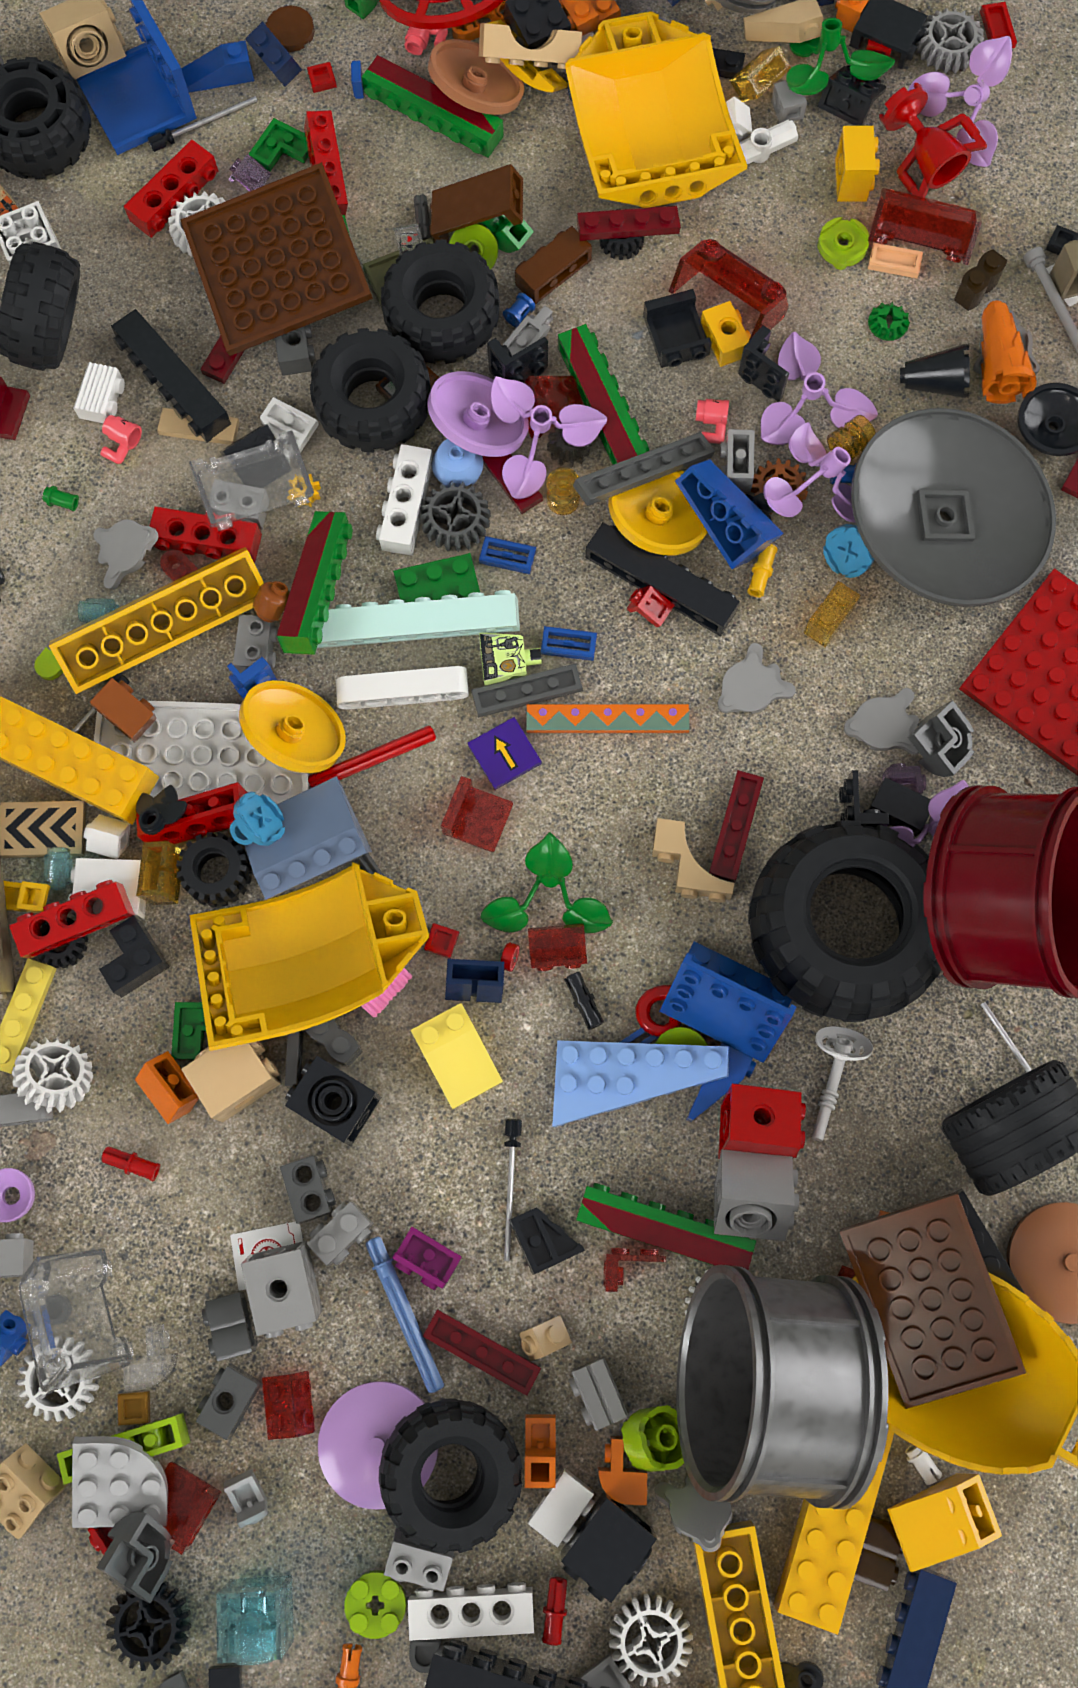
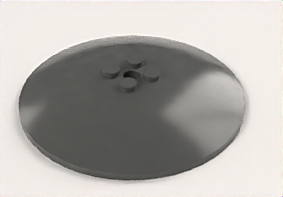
M929 408L904 414L886 424L872 437L862 451L854 470L851 487L852 510L858 532L866 548L879 566L891 578L923 598L959 607L984 606L1005 600L1027 586L1043 568L1050 555L1056 532V512L1049 483L1041 467L1027 448L1007 430L984 417L948 408ZM940 512H945L950 517V521L943 520L940 517Z

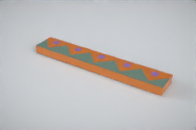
M527 704L526 730L527 733H689V704Z

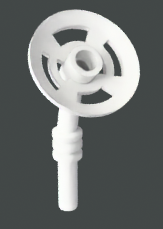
M831 1026L822 1028L816 1033L815 1037L817 1045L834 1057L826 1089H823L821 1092L823 1095L820 1096L821 1101L818 1103L820 1110L811 1137L817 1141H823L831 1111L835 1110L836 1098L839 1097L837 1090L845 1061L864 1060L870 1057L873 1051V1045L868 1038L859 1032L844 1027ZM827 1038L826 1045H823V1039ZM863 1048L864 1053L862 1055H859L860 1049Z

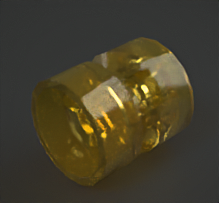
M856 415L846 422L844 427H839L827 436V444L830 451L835 447L845 449L849 453L851 460L859 455L860 451L864 450L865 446L876 434V431L867 418L863 415Z
M570 468L555 469L547 477V505L552 512L558 515L573 513L580 503V495L573 487L575 479L579 478V476Z

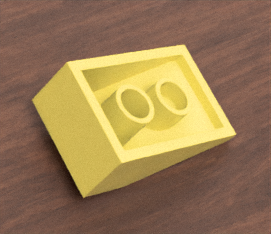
M462 1003L411 1029L452 1109L503 1082Z

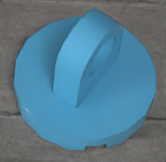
M840 525L827 535L823 553L827 564L834 572L846 575L845 577L853 578L862 575L871 568L875 559L866 548L856 525Z
M248 792L241 796L234 805L233 815L235 820L230 825L231 836L237 843L242 845H249L254 842L258 845L269 846L278 841L285 832V826L283 827L282 824L284 820L283 814L277 804L264 794L259 796L255 794L256 792Z

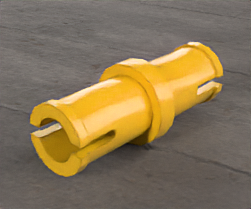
M773 544L762 551L758 556L757 563L753 564V576L747 593L753 597L761 598V596H764L768 578L773 574L772 565L778 550Z

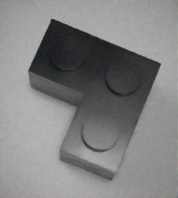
M131 916L109 930L123 954L99 970L114 994L122 998L170 967L143 922L136 916Z

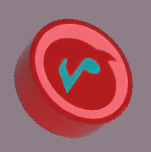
M511 942L505 945L500 960L504 962V970L513 971L519 955V945Z

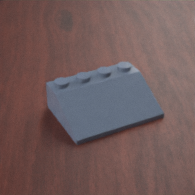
M338 776L277 804L284 817L282 821L283 827L285 826V832L278 841L269 846L258 845L254 842L244 845L253 874L265 900L279 896L372 852Z

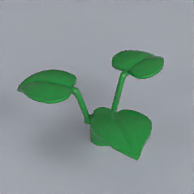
M827 18L822 22L820 37L801 43H789L790 49L795 55L809 57L814 53L816 55L819 54V58L815 68L808 64L793 66L786 75V83L789 90L800 95H814L824 90L829 79V75L826 72L819 70L825 51L831 52L836 50L839 44H841L846 63L851 65V75L861 80L870 81L881 77L894 65L895 59L870 50L854 51L850 58L845 43L846 36L841 35L842 22L837 18Z
M551 832L526 854V867L537 876L525 902L519 905L518 901L513 897L497 898L484 907L480 919L485 924L499 931L510 933L522 930L527 925L529 919L524 910L528 908L540 883L549 888L560 885L565 906L569 909L563 913L562 919L570 929L580 933H596L607 929L613 923L606 906L594 898H580L573 905L570 903L564 877L571 873L573 860L565 846Z

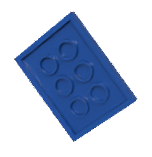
M130 0L132 7L129 8L135 24H138L135 27L140 40L145 43L125 51L126 57L76 79L117 155L147 142L149 136L159 132L163 135L168 128L171 131L197 119L181 67L143 0Z
M694 941L677 972L659 1012L764 1063L791 1020L797 1006L792 1005V999L788 996L784 997L771 984L769 977Z

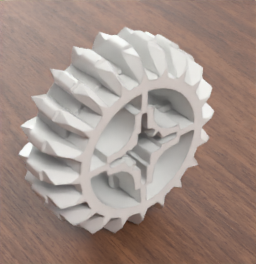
M205 191L201 196H198L194 192L192 198L184 195V202L177 201V209H171V217L168 218L169 233L174 244L183 253L188 252L191 258L193 255L181 219L225 202L223 197L218 198L215 193L208 197Z
M58 1036L53 1042H49L46 1037L42 1039L41 1044L34 1040L30 1048L24 1047L21 1055L16 1057L15 1067L12 1070V1077H14L13 1087L18 1088V1097L26 1096L24 1100L25 1105L31 1102L36 1103V1111L41 1106H45L47 1113L52 1111V1107H56L61 1113L65 1105L72 1109L76 1101L81 1102L85 1094L89 1092L90 1082L93 1079V1073L91 1072L92 1062H87V1053L79 1054V1045L73 1048L70 1047V1040H67L64 1044L59 1043ZM67 1067L74 1073L76 1081L70 1078L71 1075L66 1071ZM30 1068L35 1071V1075L39 1078L38 1083L32 1078Z
M56 1337L53 1343L50 1339L43 1341V1348L35 1346L32 1349L34 1356L28 1355L24 1358L29 1367H21L18 1370L26 1376L25 1379L18 1380L17 1384L20 1386L25 1385L26 1390L20 1392L19 1396L21 1398L29 1397L24 1407L31 1408L34 1405L36 1406L33 1412L34 1416H39L44 1412L45 1421L51 1420L54 1416L56 1421L60 1422L64 1420L65 1415L69 1419L74 1418L76 1410L79 1412L85 1411L86 1405L84 1401L88 1403L93 1402L94 1397L89 1391L99 1389V1385L92 1383V1381L101 1377V1373H93L92 1367H96L99 1364L98 1360L91 1362L88 1360L93 1355V1351L87 1350L82 1353L85 1343L78 1342L74 1346V1338H67L64 1342L62 1337ZM60 1353L69 1356L73 1361L70 1364L61 1366L57 1361L53 1362L50 1356ZM41 1369L44 1374V1382L39 1387L38 1379ZM79 1371L80 1385L76 1392L77 1387L74 1383V1376ZM66 1372L60 1380L61 1384L52 1386L58 1379L57 1374ZM55 1391L61 1397L65 1396L69 1402L56 1404L49 1401L46 1396Z
M644 1594L645 1604L639 1605L638 1599L633 1597L632 1603L634 1608L632 1610L626 1604L621 1606L623 1613L626 1615L625 1618L615 1614L614 1621L620 1627H610V1634L618 1638L609 1640V1647L618 1649L612 1654L613 1661L622 1660L618 1666L621 1673L631 1668L628 1673L630 1681H633L639 1674L641 1686L646 1685L648 1677L651 1678L653 1687H657V1677L663 1676L664 1682L668 1684L670 1683L668 1675L670 1671L676 1677L681 1675L677 1664L685 1667L688 1665V1660L681 1654H692V1647L685 1644V1642L693 1640V1635L691 1632H684L690 1626L688 1619L679 1621L683 1615L682 1609L678 1608L671 1613L674 1605L672 1600L669 1599L664 1607H662L661 1595H656L654 1604H650L649 1595ZM646 1615L660 1616L671 1625L667 1627L665 1625L653 1626ZM638 1620L640 1633L636 1638L632 1639L631 1644L625 1646L627 1631L632 1623ZM645 1626L653 1638L659 1637V1639H655L657 1654L648 1642L643 1643V1641H646ZM676 1635L675 1647L671 1655L664 1661L661 1653L662 1647L670 1641L669 1637ZM647 1654L656 1665L642 1664L631 1655Z

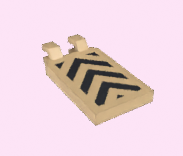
M85 801L1 802V858L84 856Z

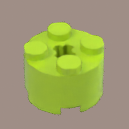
M664 1405L639 1409L623 1423L621 1432L624 1450L633 1467L638 1470L653 1472L677 1469L684 1464L678 1432L677 1411L671 1408V1406Z

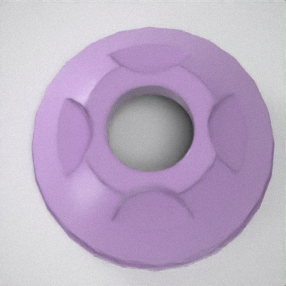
M13 1168L0 1169V1222L16 1221L28 1213L32 1207L35 1198L34 1185L31 1179L20 1170ZM16 1187L20 1192V1199L17 1203L10 1205L5 1200V1193L9 1188Z

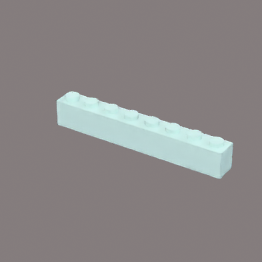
M509 590L496 591L495 595L488 596L477 592L470 593L465 598H457L456 595H444L441 597V600L419 597L415 599V602L407 603L399 599L390 600L388 604L378 605L377 602H364L361 607L339 604L335 606L336 609H329L328 621L324 622L322 628V642L318 644L317 648L479 635V633L520 631L518 598L515 593H511Z

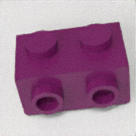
M411 1227L392 1258L398 1261L395 1267L408 1275L412 1271L422 1276L421 1283L436 1290L438 1286L442 1289L445 1288L462 1256L416 1228Z

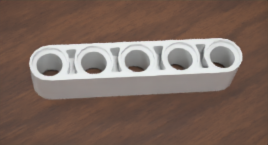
M462 666L339 677L335 681L337 707L346 710L459 700L469 696L467 669Z

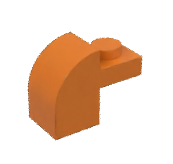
M525 1414V1488H555L556 1414Z
M611 1436L610 1444H605L604 1463H610V1467H598L599 1480L603 1490L611 1499L618 1503L647 1506V1471L623 1468V1436Z

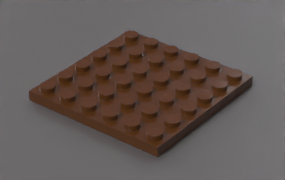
M322 162L181 219L186 238L229 356L373 299Z

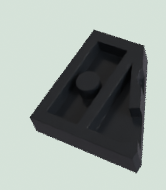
M537 1207L509 1220L532 1275L585 1251L580 1243L575 1242L560 1226L550 1221Z

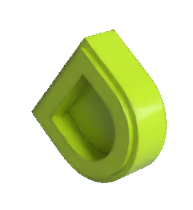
M45 648L35 660V671L44 680H55L63 673L55 656L48 648Z

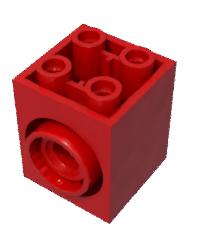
M732 1083L720 1105L718 1159H720L721 1150L797 1158L799 1150L803 1149L805 1145V1131H801V1121L805 1118L806 1104L802 1103V1092Z

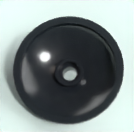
M1047 383L1029 392L1019 407L1017 417L1019 430L1027 443L1039 452L1051 456H1068L1077 453L1078 388L1065 383ZM1049 426H1053L1056 430H1052Z

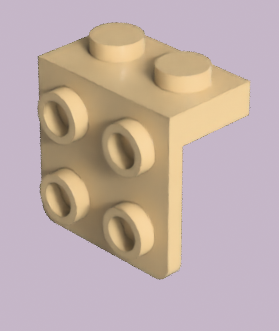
M27 1443L0 1464V1523L17 1539L22 1538L42 1510L68 1486V1484L63 1485L62 1478Z

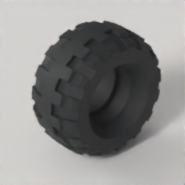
M37 57L6 60L7 63L0 66V169L5 170L7 173L10 172L16 177L27 179L28 176H32L36 180L46 179L47 175L55 174L56 176L65 172L64 168L69 165L73 166L80 159V152L86 150L90 139V128H92L91 116L81 89L69 73H66L60 66L49 60L42 62ZM46 108L41 115L33 120L13 122L17 116L27 110Z
M436 240V243L426 244V241L416 244L414 250L410 252L405 250L396 259V264H392L384 276L385 283L381 287V305L385 324L389 332H392V336L396 337V335H399L409 341L415 351H419L425 362L435 364L436 360L449 364L455 363L456 358L462 356L467 359L477 352V347H483L492 337V331L494 327H497L500 309L497 279L493 270H490L487 266L486 260L476 251L470 252L466 245L456 242L455 245L449 244L447 240ZM436 295H450L464 303L457 313L445 318L429 317L419 310L423 302Z
M33 242L32 244L22 243L15 249L6 276L0 307V354L8 357L10 362L44 371L46 368L56 369L60 366L72 326L80 279V264L78 260L70 257L67 251L38 242Z
M359 328L357 333L348 335L346 332L338 336L335 344L329 343L322 350L320 359L316 361L311 371V400L318 421L322 424L323 429L331 438L338 439L341 445L353 450L355 447L361 448L362 452L374 453V449L384 448L385 451L394 449L396 447L395 444L400 441L405 443L415 435V429H419L420 426L422 427L427 419V401L431 391L429 373L419 351H415L411 343L399 335L394 337L392 332L378 328L377 331H369L368 328ZM384 377L388 378L396 389L393 396L386 403L373 408L360 407L348 400L353 390L359 385L370 381H381Z
M449 1398L432 1403L427 1402L417 1407L414 1412L407 1417L404 1416L395 1426V1430L389 1439L387 1438L382 1450L379 1466V1486L386 1511L397 1529L417 1546L420 1545L430 1549L432 1552L443 1554L446 1551L462 1553L473 1550V1546L483 1541L487 1543L497 1535L496 1531L504 1523L507 1524L515 1512L513 1508L517 1498H520L523 1484L521 1481V1469L523 1468L517 1446L508 1429L494 1414L471 1401ZM450 1444H459L466 1447L472 1452L477 1463V1473L472 1485L463 1495L455 1499L446 1501L433 1499L426 1493L421 1482V1471L425 1461L440 1447Z

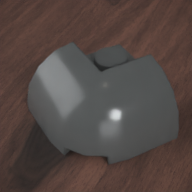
M953 700L925 717L917 724L919 727L908 736L909 740L922 755L918 762L927 771L941 777L955 775L975 752L972 750L973 741L971 732L974 730Z
M134 1512L122 1518L108 1533V1536L113 1541L96 1568L110 1578L109 1580L120 1588L151 1603L173 1562L169 1560L171 1549L169 1539L172 1536L166 1528L147 1513Z

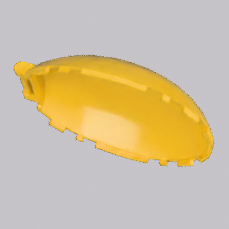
M989 1273L1024 1364L1025 1374L906 1409L887 1360L888 1429L918 1449L951 1464L984 1473L1000 1475L1030 1474L1053 1468L1057 1458L1078 1469V1439L1071 1453L1062 1448L1078 1415V1349L1071 1338L1064 1333L1047 1311H1043L1029 1299L1030 1297L1004 1280ZM853 1277L852 1279L858 1283L857 1277Z

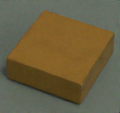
M150 1391L118 1394V1426L151 1422Z

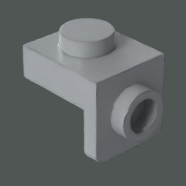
M252 1469L224 1482V1491L237 1513L239 1528L248 1524H256L268 1514L267 1497Z

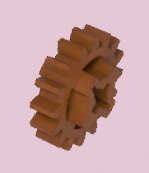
M777 458L774 465L768 460L766 461L765 468L759 466L757 474H754L751 492L755 493L754 496L764 493L765 483L773 477L785 480L794 491L806 482L804 481L806 472H798L799 464L791 467V460L789 459L785 464H781L780 458ZM808 486L796 495L802 503L803 500H806Z

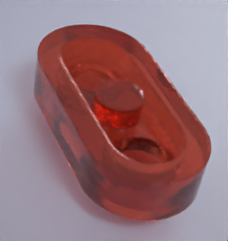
M179 550L167 551L160 560L163 572L172 582L198 570ZM174 564H180L178 568L172 569Z

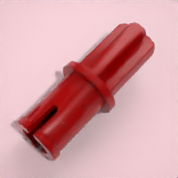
M108 1146L102 1153L101 1161L103 1163L122 1169L127 1175L133 1173L153 1182L160 1170L161 1165L159 1163L140 1158L135 1152L129 1154Z
M558 1576L551 1577L549 1580L547 1606L543 1607L545 1623L542 1642L553 1646H558L562 1643L563 1618L567 1615V1610L565 1609L567 1579Z

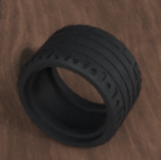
M1057 1060L1049 1061L982 1096L943 1120L941 1130L947 1140H950V1145L954 1152H957L962 1165H965L966 1172L973 1179V1184L979 1193L991 1196L1008 1190L1078 1153V1088L1063 1062Z

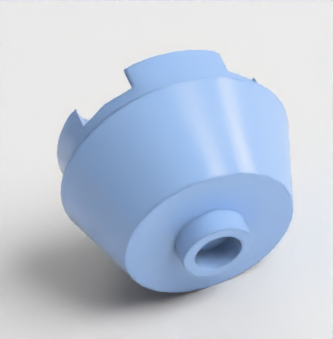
M446 439L433 455L432 471L438 481L447 488L450 487L452 481L455 483V487H459L462 481L465 483V486L473 485L482 473L483 457L482 455L464 450L449 439Z

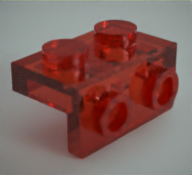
M584 924L528 928L531 968H537L538 971H549L555 966L576 969L580 968L582 964H587Z
M301 1371L263 1377L262 1384L268 1440L296 1438L314 1433V1414L309 1372Z

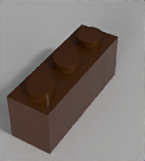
M573 226L569 227L566 231L559 232L553 241L546 246L540 247L534 256L527 261H522L515 270V285L530 297L536 305L592 261V245L587 240L580 241L579 233Z

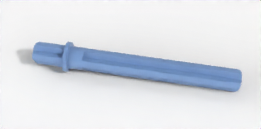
M380 1236L366 1242V1248L374 1264L372 1270H376L427 1391L434 1393L442 1389L444 1383L392 1263L394 1259H390Z

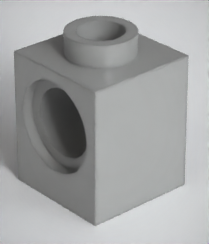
M786 80L775 83L771 102L779 123L786 120L797 121L804 119L807 105L805 95L789 90Z

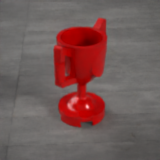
M914 83L915 89L908 91L904 86L887 100L885 106L888 110L885 115L879 114V119L888 131L901 129L907 124H910L915 131V146L898 167L897 174L908 192L912 193L919 203H923L929 188L938 189L954 180L967 167L971 160V152L986 149L987 143L970 117L964 113L937 127H925L917 116L925 107L928 94L921 84ZM962 125L971 139H974L976 142L963 144L948 131ZM915 160L923 176L919 190L917 189V184L907 172Z

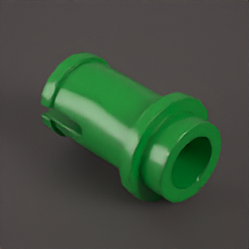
M51 486L44 489L42 500L50 507L56 505L75 511L78 507L79 496L58 490L56 486Z

